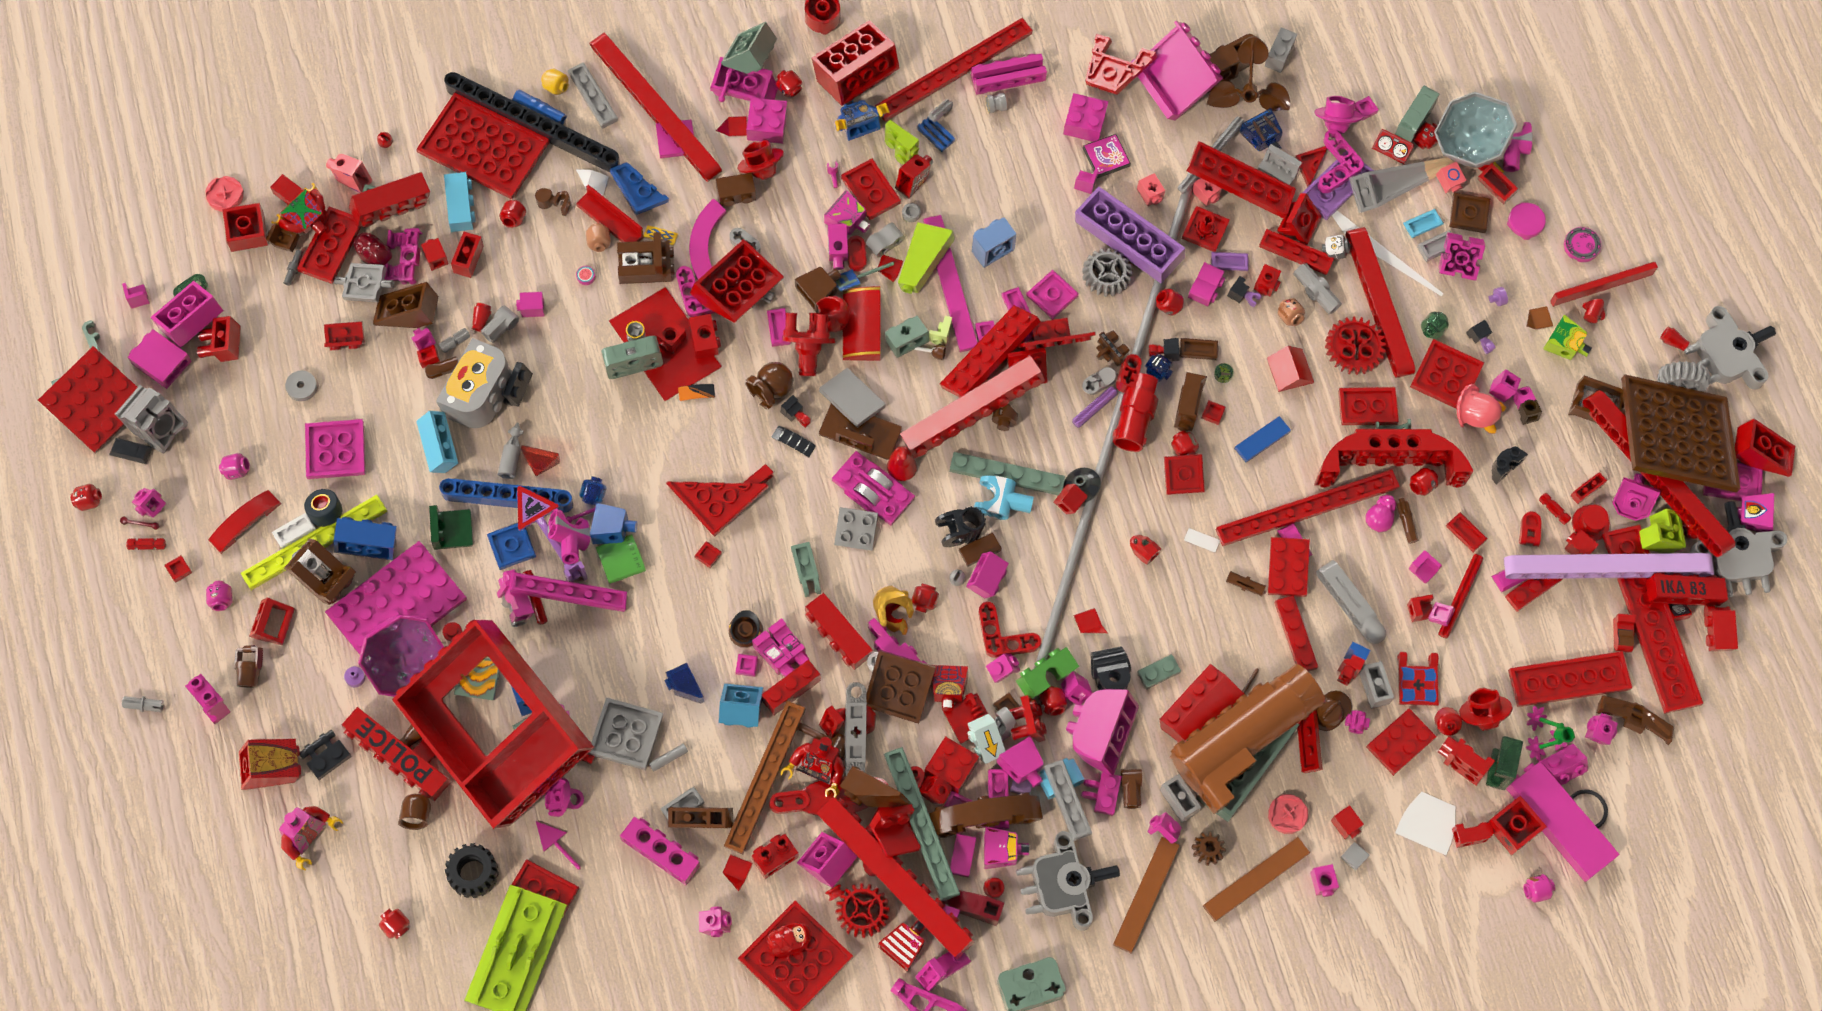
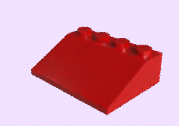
M743 239L694 283L690 294L706 308L735 323L775 287L784 276Z
M1209 664L1159 719L1160 727L1177 742L1181 740L1186 742V739L1190 737L1189 735L1198 728L1201 731L1205 723L1211 718L1215 717V719H1218L1217 716L1230 705L1233 708L1236 700L1245 693L1224 673L1212 664Z

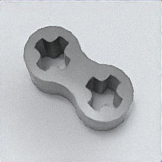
M889 223L882 230L871 235L867 239L866 244L877 257H881L893 247L898 246L905 236L894 223Z

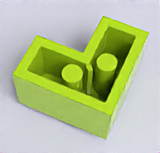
M1665 509L1649 516L1651 525L1639 531L1642 549L1672 554L1686 547L1682 521L1674 510Z

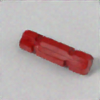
M1548 493L1541 495L1539 501L1546 505V508L1556 518L1558 517L1562 524L1565 525L1571 520V516L1568 513H1564L1565 510L1555 500H1551L1552 497Z
M136 538L127 539L126 547L128 550H136V548L138 550H154V548L156 550H164L166 541L164 538H157V540L154 538H138V540Z

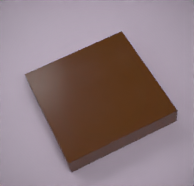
M1454 192L1449 227L1486 233L1490 198Z

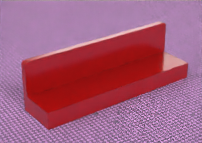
M589 184L586 186L587 193L576 203L578 208L597 223L606 226L610 233L621 242H639L644 238L643 228Z

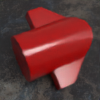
M1594 299L1583 303L1582 307L1586 310L1583 317L1585 321L1594 324L1599 319H1605L1603 299Z

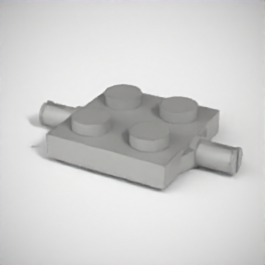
M351 263L345 277L335 276L334 284L344 285L342 298L350 301L378 303L383 287H394L393 280H385L387 268L384 265Z

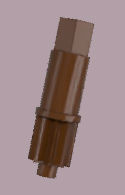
M1400 498L1398 499L1399 503H1397L1399 518L1402 521L1407 542L1409 544L1415 543L1419 539L1412 518L1413 514L1411 513L1408 501Z

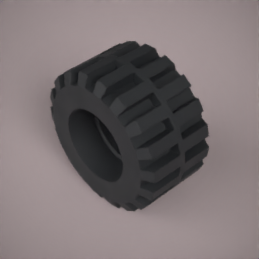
M470 843V846L463 844V848L459 849L457 847L454 849L455 853H450L448 856L450 860L446 861L445 864L447 867L445 869L447 880L452 889L460 896L461 894L466 898H469V896L478 898L477 895L479 894L484 896L486 895L485 891L489 890L490 892L493 889L492 885L497 882L496 877L499 875L498 865L493 854L487 848L485 849L480 844L476 846L475 843ZM471 861L482 863L483 872L477 879L468 881L461 878V869L466 863Z

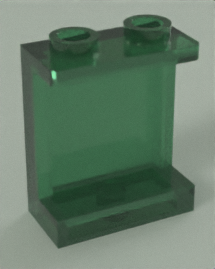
M1506 736L1502 737L1500 749L1494 748L1492 750L1491 758L1495 762L1488 770L1486 786L1505 791L1516 779L1523 741Z

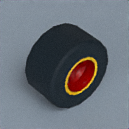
M319 489L312 492L304 503L306 514L311 522L317 526L325 527L337 522V518H340L343 512L342 504L337 495L329 489Z

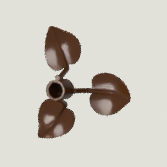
M1251 36L1245 39L1238 49L1240 62L1244 64L1250 63L1249 83L1241 91L1239 88L1235 89L1234 84L1230 81H1219L1211 89L1207 105L1217 108L1232 107L1240 101L1241 96L1248 103H1252L1259 98L1260 105L1266 110H1290L1289 93L1282 84L1271 82L1267 85L1266 90L1261 89L1258 92L1257 86L1253 84V63L1262 64L1269 55L1267 45L1258 36Z

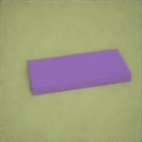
M1347 150L1342 154V156L1348 155ZM1338 160L1302 192L1307 193L1326 221L1354 195L1350 180L1330 193H1322L1318 189L1319 179L1340 165ZM1364 163L1359 174L1374 170ZM1336 172L1338 178H1345L1343 172ZM1324 182L1323 185H1324V186H1325V185H1328V186H1329V185H1330V182H1328V183H1325V182Z

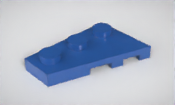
M626 162L610 169L611 175L635 215L669 202V198L665 194L662 195L653 184L650 185L643 179V175Z

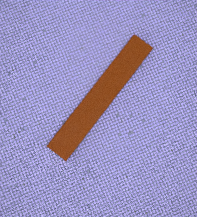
M1161 837L1113 946L1130 954L1132 953L1177 853L1179 844L1175 842L1171 844L1166 838Z
M1299 837L1295 838L1203 905L1204 909L1214 922L1218 921L1309 855L1310 851Z

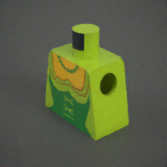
M1563 315L1543 349L1572 360L1576 352L1587 357L1592 347L1583 342L1587 332L1566 315Z

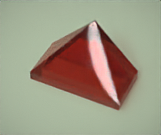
M521 445L522 455L535 476L560 464L559 453Z

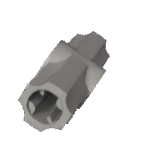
M1307 263L1300 265L1294 271V276L1305 287L1308 297L1314 301L1316 300L1328 314L1334 313L1342 305L1339 299L1331 292L1328 282L1323 277H1318Z

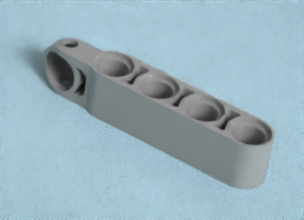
M1332 560L1318 569L1316 573L1320 581L1365 639L1372 644L1381 643L1386 637L1384 626L1337 562Z

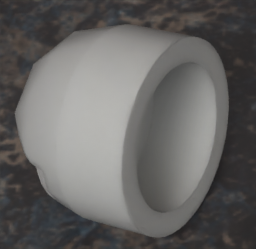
M959 569L952 571L950 582L954 586H961L965 582L964 572ZM957 574H960V576L958 577L957 581L954 580V578L956 577V575H957Z

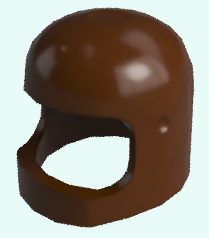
M421 794L407 795L402 801L398 825L409 830H419L427 827L431 811L430 800ZM415 818L422 820V822L419 824H414L406 822L402 819Z

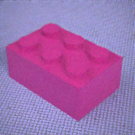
M193 281L150 318L163 334L181 348L224 310L209 292Z

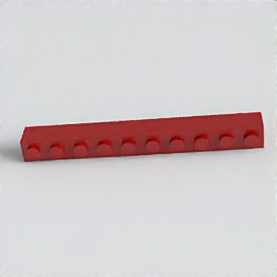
M833 796L816 814L956 959H959L975 943L971 939L974 935L966 927L962 929L957 924L960 920L952 912L947 914L943 910L945 905L938 898L934 900L929 895L932 891L924 883L920 886L915 881L918 877L910 869L906 871L901 866L903 861L898 856L886 857L880 844L874 838L875 835L869 826L864 828L860 824L862 819L855 812L851 814L847 810L849 806L841 798L837 800Z

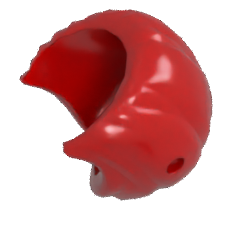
M828 296L816 303L819 313L829 315L828 332H839L846 327L849 322L850 311L844 299L837 296Z

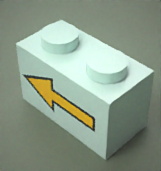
M989 714L967 723L970 730L967 732L968 737L975 744L973 751L985 764L997 759L1001 753L1005 752L997 724Z

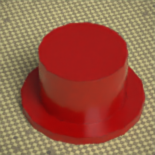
M1596 504L1582 506L1577 509L1571 522L1576 534L1583 530L1594 541L1602 539V534L1608 532L1610 527L1608 512L1605 508Z

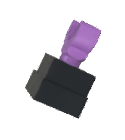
M1239 276L1227 296L1238 303L1243 298H1246L1249 305L1255 307L1257 303L1252 298L1260 300L1261 295L1249 292L1250 287L1244 283L1246 279Z
M1486 320L1474 325L1466 332L1469 339L1472 338L1475 344L1481 341L1482 348L1486 354L1496 348L1493 342L1487 338L1493 332Z

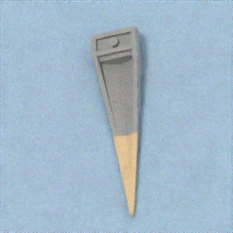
M1446 157L1364 172L1350 177L1349 180L1359 213L1377 208L1437 177L1436 173L1441 168L1455 161Z

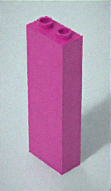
M1541 761L1536 765L1533 763L1529 764L1524 769L1525 773L1522 776L1517 774L1508 781L1510 785L1506 790L1514 799L1521 795L1547 827L1542 832L1584 882L1588 881L1620 855Z

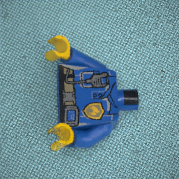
M851 100L840 109L841 115L835 121V128L837 131L845 129L847 139L850 141L880 130L879 117L890 111L886 103L874 107L868 105L864 100L855 103Z

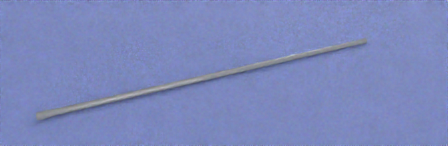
M1193 185L1185 194L1181 193L1168 235L1175 241L1180 231ZM1154 280L1132 354H1136L1141 357L1156 308V297L1163 283L1161 284L1157 280ZM1132 363L1128 364L1130 367L1135 368ZM1122 392L1119 393L1095 470L1100 477L1101 483L1114 444L1112 442L1113 431L1117 428L1121 416L1120 405L1124 395ZM1098 494L1092 500L1085 502L1036 662L1043 657L1047 660Z

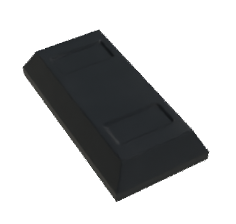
M115 438L109 455L146 464L153 447Z

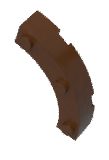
M1029 792L1015 796L994 798L981 796L971 802L950 807L939 806L935 808L934 812L929 813L938 838H947L966 832L965 828L976 826V828L980 829L1000 825L1001 821H1008L1010 825L1031 824L1043 819L1039 796L1030 795Z

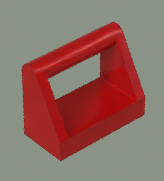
M268 597L261 600L249 637L283 645L295 608ZM272 608L286 611L277 638L263 633Z

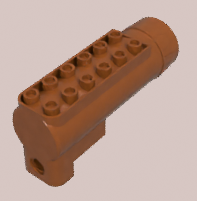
M1295 664L1280 676H1276L1270 683L1267 682L1264 685L1259 683L1248 694L1249 696L1246 694L1241 696L1233 704V708L1230 705L1217 716L1218 719H1215V717L1211 718L1205 723L1201 731L1199 728L1189 735L1190 737L1186 739V742L1181 740L1170 751L1172 753L1170 758L1180 776L1190 788L1198 793L1214 815L1235 798L1227 788V785L1250 769L1256 762L1253 756L1294 725L1306 719L1309 714L1325 703V697L1320 686L1302 666Z

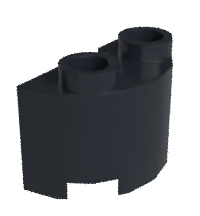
M1516 446L1502 451L1492 465L1491 471L1494 483L1497 485L1506 477L1510 469L1514 470L1523 463L1528 454Z

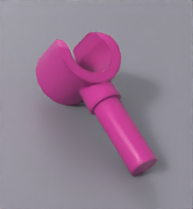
M835 161V167L831 168L828 162L827 172L832 177L834 188H838L836 177L838 163Z

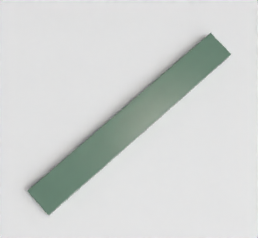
M903 747L885 753L884 757L897 790L913 804L912 806L915 811L909 821L921 846V852L941 902L960 895Z

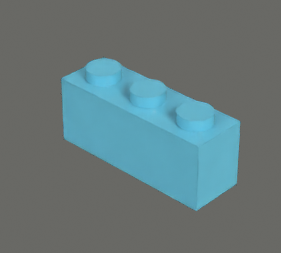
M466 172L444 174L448 221L451 232L473 230V223L476 222L475 211H471V206H474L473 195H470L469 190L473 189L471 178L468 179Z
M428 411L416 422L429 471L433 473H446L458 464L445 412Z

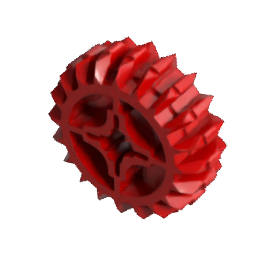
M860 883V889H857L854 884L852 885V892L846 888L845 893L847 896L841 894L839 898L842 901L836 902V906L840 907L835 910V913L840 915L837 917V922L844 921L841 924V928L844 929L848 926L846 933L850 934L853 930L855 931L854 937L856 938L858 932L862 933V938L866 937V932L869 933L870 937H873V930L880 933L881 930L878 925L885 927L886 923L883 920H889V915L885 913L890 912V907H884L889 901L888 899L882 900L885 896L884 892L877 895L878 887L871 891V884H868L867 889H864L863 883ZM867 896L872 898V900L863 902L856 897ZM851 901L855 911L848 918L846 907ZM878 904L880 913L878 918L874 920L870 911ZM858 906L861 907L862 909L868 908V909H866L867 915L864 914L863 912L858 913V912H859ZM864 920L869 925L861 926L853 922Z

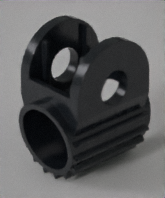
M970 506L968 508L965 507L964 510L957 509L939 515L935 519L936 526H948L950 534H946V537L942 539V546L955 547L978 540L986 525L985 514L977 509V507ZM964 522H971L976 528H970Z
M1123 647L1091 652L1092 679L1096 681L1097 689L1127 690L1131 678V665ZM1110 678L1116 679L1117 682L1111 681Z

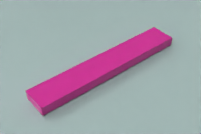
M516 572L511 574L510 593L621 612L626 610V591Z

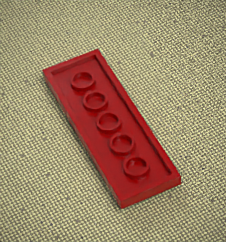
M1200 141L1197 142L1186 170L1283 219L1288 214L1296 188Z
M1013 305L939 383L942 389L960 398L980 386L1008 357L1007 353H1011L1041 322L1038 316Z
M1623 651L1520 666L1508 670L1517 707L1629 691L1632 689Z

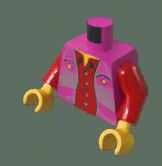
M309 806L304 809L296 807L292 812L285 815L284 823L279 828L282 835L281 848L292 860H296L297 868L306 871L303 863L306 862L312 865V862L308 858L301 857L300 854L302 855L320 833L326 825L325 822H328V826L333 830L338 831L334 824L337 821L343 824V821L336 816L330 817L329 813L317 806Z

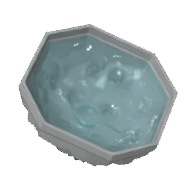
M1474 91L1449 102L1434 133L1443 156L1464 166L1479 168L1484 165H1490L1502 158L1507 147L1511 144L1517 123L1508 102Z

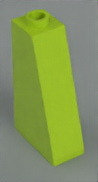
M917 222L898 280L899 287L903 292L912 294V292L919 293L954 242L953 230Z

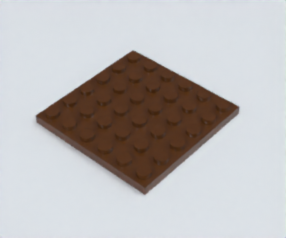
M1624 374L1621 381L1632 470L1737 493L1741 488L1727 397Z

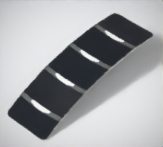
M778 426L771 436L773 439L792 447L807 457H810L816 447L812 442L781 426Z

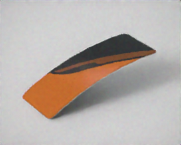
M714 384L689 385L678 388L680 401L715 398Z

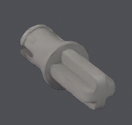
M124 696L122 699L123 708L138 709L141 712L146 710L160 713L163 710V700L146 699L145 696L142 698Z

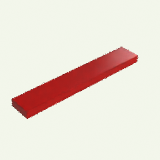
M1651 262L1556 292L1550 302L1554 307L1652 276L1658 266L1656 262Z

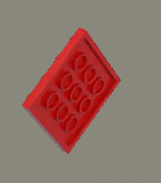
M92 346L38 401L89 449L96 453L124 426V423L115 413L138 387L100 351Z
M795 900L738 957V960L790 1011H802L848 964L853 955ZM797 922L804 923L809 927L811 941L807 949L783 957H776L771 954L767 942V936L770 932Z

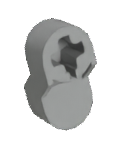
M1105 367L1083 381V390L1090 395H1095L1112 386L1117 381L1118 374L1114 369Z
M1003 707L995 713L996 718L994 721L997 724L1002 741L1011 736L1010 731L1016 724L1013 715L1007 707Z

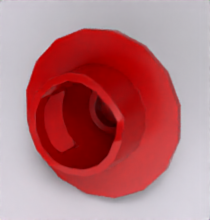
M768 140L753 142L743 150L744 160L738 164L737 169L741 173H752L757 179L767 180L776 173V164L784 156V151L779 148H771Z
M1479 688L1469 695L1468 701L1461 706L1459 714L1464 722L1476 725L1484 731L1499 727L1501 721L1510 716L1513 707L1507 698L1499 696V692L1496 689Z

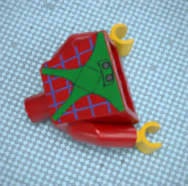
M311 183L313 186L311 189L305 187L280 212L281 216L279 214L276 215L279 219L276 222L271 221V223L277 224L286 231L298 234L302 232L307 234L312 229L318 235L324 233L327 227L321 220L325 217L323 213L325 211L323 196L316 185Z

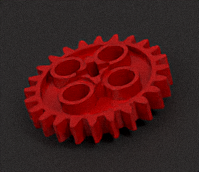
M1353 316L1352 321L1346 317L1344 323L1339 320L1337 325L1333 324L1332 330H1329L1328 336L1325 339L1327 342L1325 348L1329 349L1326 355H1332L1329 361H1336L1335 368L1339 365L1342 366L1341 372L1348 369V374L1352 370L1355 371L1356 375H1358L1360 370L1363 374H1366L1367 369L1372 372L1374 366L1378 367L1379 362H1382L1384 358L1382 355L1386 352L1384 349L1386 343L1383 342L1385 336H1379L1382 330H1375L1376 324L1370 326V320L1364 323L1363 317L1359 321H1356L1355 316ZM1342 335L1348 336L1349 339H1344ZM1360 335H1365L1368 339H1363ZM1343 352H1347L1351 356H1345ZM1362 352L1368 353L1369 356H1364Z

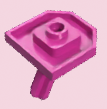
M1636 473L1633 480L1623 477L1612 503L1618 515L1638 521L1649 517L1660 494V490L1645 485L1646 478L1641 473Z

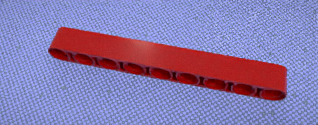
M1365 227L1348 230L1345 233V237L1349 239L1350 253L1378 330H1382L1380 336H1385L1383 342L1386 343L1384 349L1386 350L1395 378L1415 374V364L1368 232Z

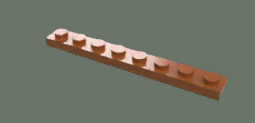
M790 701L786 702L726 839L725 848L742 855L744 854L805 713V707Z

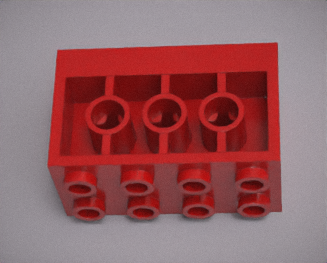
M870 20L811 57L817 82L841 106L900 69L895 44Z

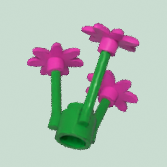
M1534 706L1532 709L1533 713H1527V716L1531 719L1527 721L1526 725H1532L1533 731L1536 730L1537 725L1542 728L1543 723L1557 727L1555 731L1550 730L1554 738H1551L1548 743H1539L1537 736L1534 739L1528 738L1530 745L1526 746V749L1531 751L1530 758L1536 757L1537 761H1541L1540 755H1546L1543 751L1544 748L1555 745V750L1557 751L1561 746L1563 748L1568 747L1567 743L1573 742V739H1575V733L1571 727H1564L1563 723L1547 720V715H1542L1544 707L1537 709Z

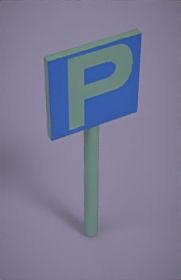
M894 262L857 276L852 269L841 273V278L835 282L837 288L841 293L861 285L858 280L859 278L893 266Z

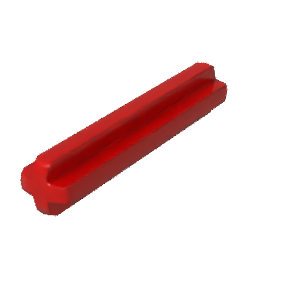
M527 570L522 574L533 575L532 570ZM529 596L538 625L546 624L548 620L541 598Z

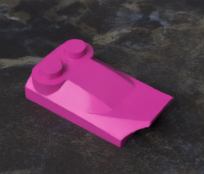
M724 57L719 59L710 87V91H713L718 97L722 94L729 67L721 64ZM762 68L757 72L752 71L747 74L733 69L725 96L728 95L748 101L751 98L775 100L778 88L772 74L773 71Z

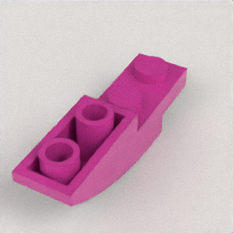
M875 618L868 622V629L877 638L874 641V648L877 651H887L927 664L924 660L921 661L917 657L918 654L911 645L908 646L906 643H903L901 646H898L899 642L893 635L890 637L886 632L887 628L881 626L880 622Z

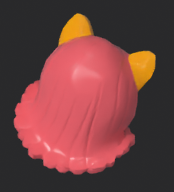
M1469 384L1462 390L1457 401V418L1459 419L1460 426L1464 427V424L1468 423L1473 427L1484 428L1488 433H1496L1495 423L1500 419L1501 413L1506 410V406L1488 394L1479 393V388L1476 385Z

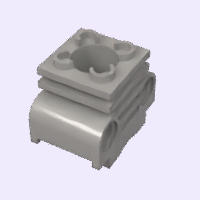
M141 385L138 386L115 413L135 436L143 439L148 445L163 454L175 435L188 426V421L175 409L170 401L164 399L155 390L143 388Z

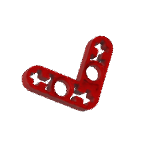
M984 602L980 605L978 615L985 652L989 657L997 658L1003 654L1031 653L1040 648L1041 638L1036 633L1001 637L995 605L991 602ZM986 607H988V610H992L990 612V620L988 621L986 612H983ZM992 625L996 628V632L988 634L985 631V627ZM1030 638H1033V641H1037L1035 646H1031L1028 643ZM991 639H994L995 647H999L996 652L989 649L992 644ZM1021 639H1024L1023 643H1028L1024 645V648H1022ZM1010 641H1016L1019 647L1011 650L1007 644Z

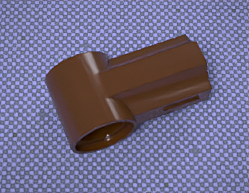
M1121 769L1124 808H1141L1142 769Z

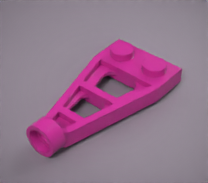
M898 978L890 990L903 1002L909 1011H919L912 1004V999L915 995H920L929 1001L924 1011H929L934 1006L941 1007L947 1011H967L959 1004L907 984L901 978ZM904 987V988H905V992H904V993H900V991H901L902 988Z

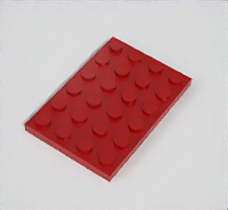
M454 92L416 150L417 153L457 173L466 172L469 179L471 178V180L513 200L550 141L548 138Z

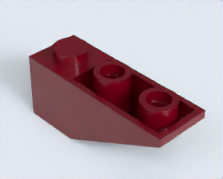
M959 890L960 895L942 902L944 905L960 910V914L996 927L1005 904L988 896Z

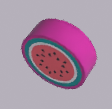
M589 266L580 267L576 272L578 282L582 285L592 284L595 280L594 270Z

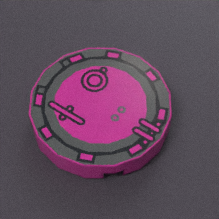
M1576 227L1566 235L1563 245L1565 252L1570 258H1574L1578 262H1589L1595 259L1600 252L1601 240L1593 230L1586 227Z

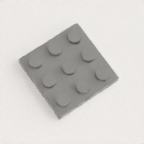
M606 697L591 742L594 748L588 754L646 771L663 713Z

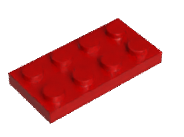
M329 206L325 217L321 221L327 229L321 235L315 232L297 270L300 273L333 284L335 276H337L361 227H357L352 214Z

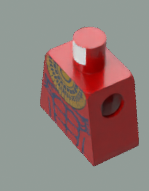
M932 665L936 667L932 679L935 702H942L943 711L951 712L954 709V703H961L963 701L968 681V666Z

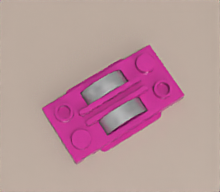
M857 451L852 454L832 477V481L844 490L845 495L866 511L878 513L877 517H880L890 526L915 499V495L904 488L900 482Z

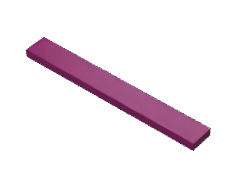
M941 215L923 219L924 224L945 228ZM949 247L936 266L949 316L952 317V327L959 352H965L974 348L977 340L952 251Z

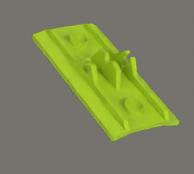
M510 885L464 1001L492 1011H526L567 905Z

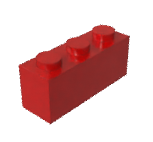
M808 659L762 694V702L775 716L783 710L787 701H795L821 681V674Z

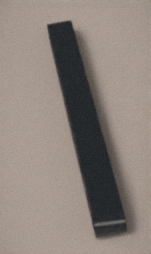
M450 72L445 75L444 82L446 90L450 95H453L455 92L548 138L550 144L607 172H610L611 168L620 165L619 154L615 150L458 73Z

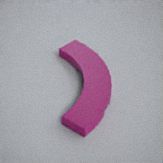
M714 198L699 214L690 236V260L697 280L712 268L708 254L709 238L718 221L726 214V210Z

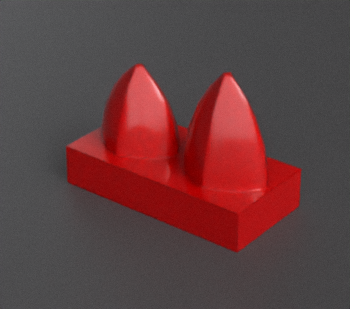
M831 705L825 710L819 726L828 737L833 738L836 733H839L841 726L845 722V708L835 709Z

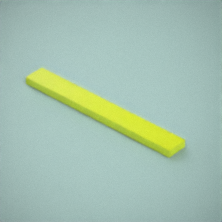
M375 495L342 514L340 519L342 517H350L355 521H373L388 511L378 495ZM336 522L329 526L319 527L241 572L250 590L252 591L286 571L284 567L292 559V554L301 549L309 538L317 540L324 548L333 544Z

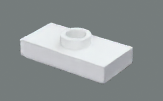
M304 513L276 529L272 534L281 549L313 532L316 528L308 515Z

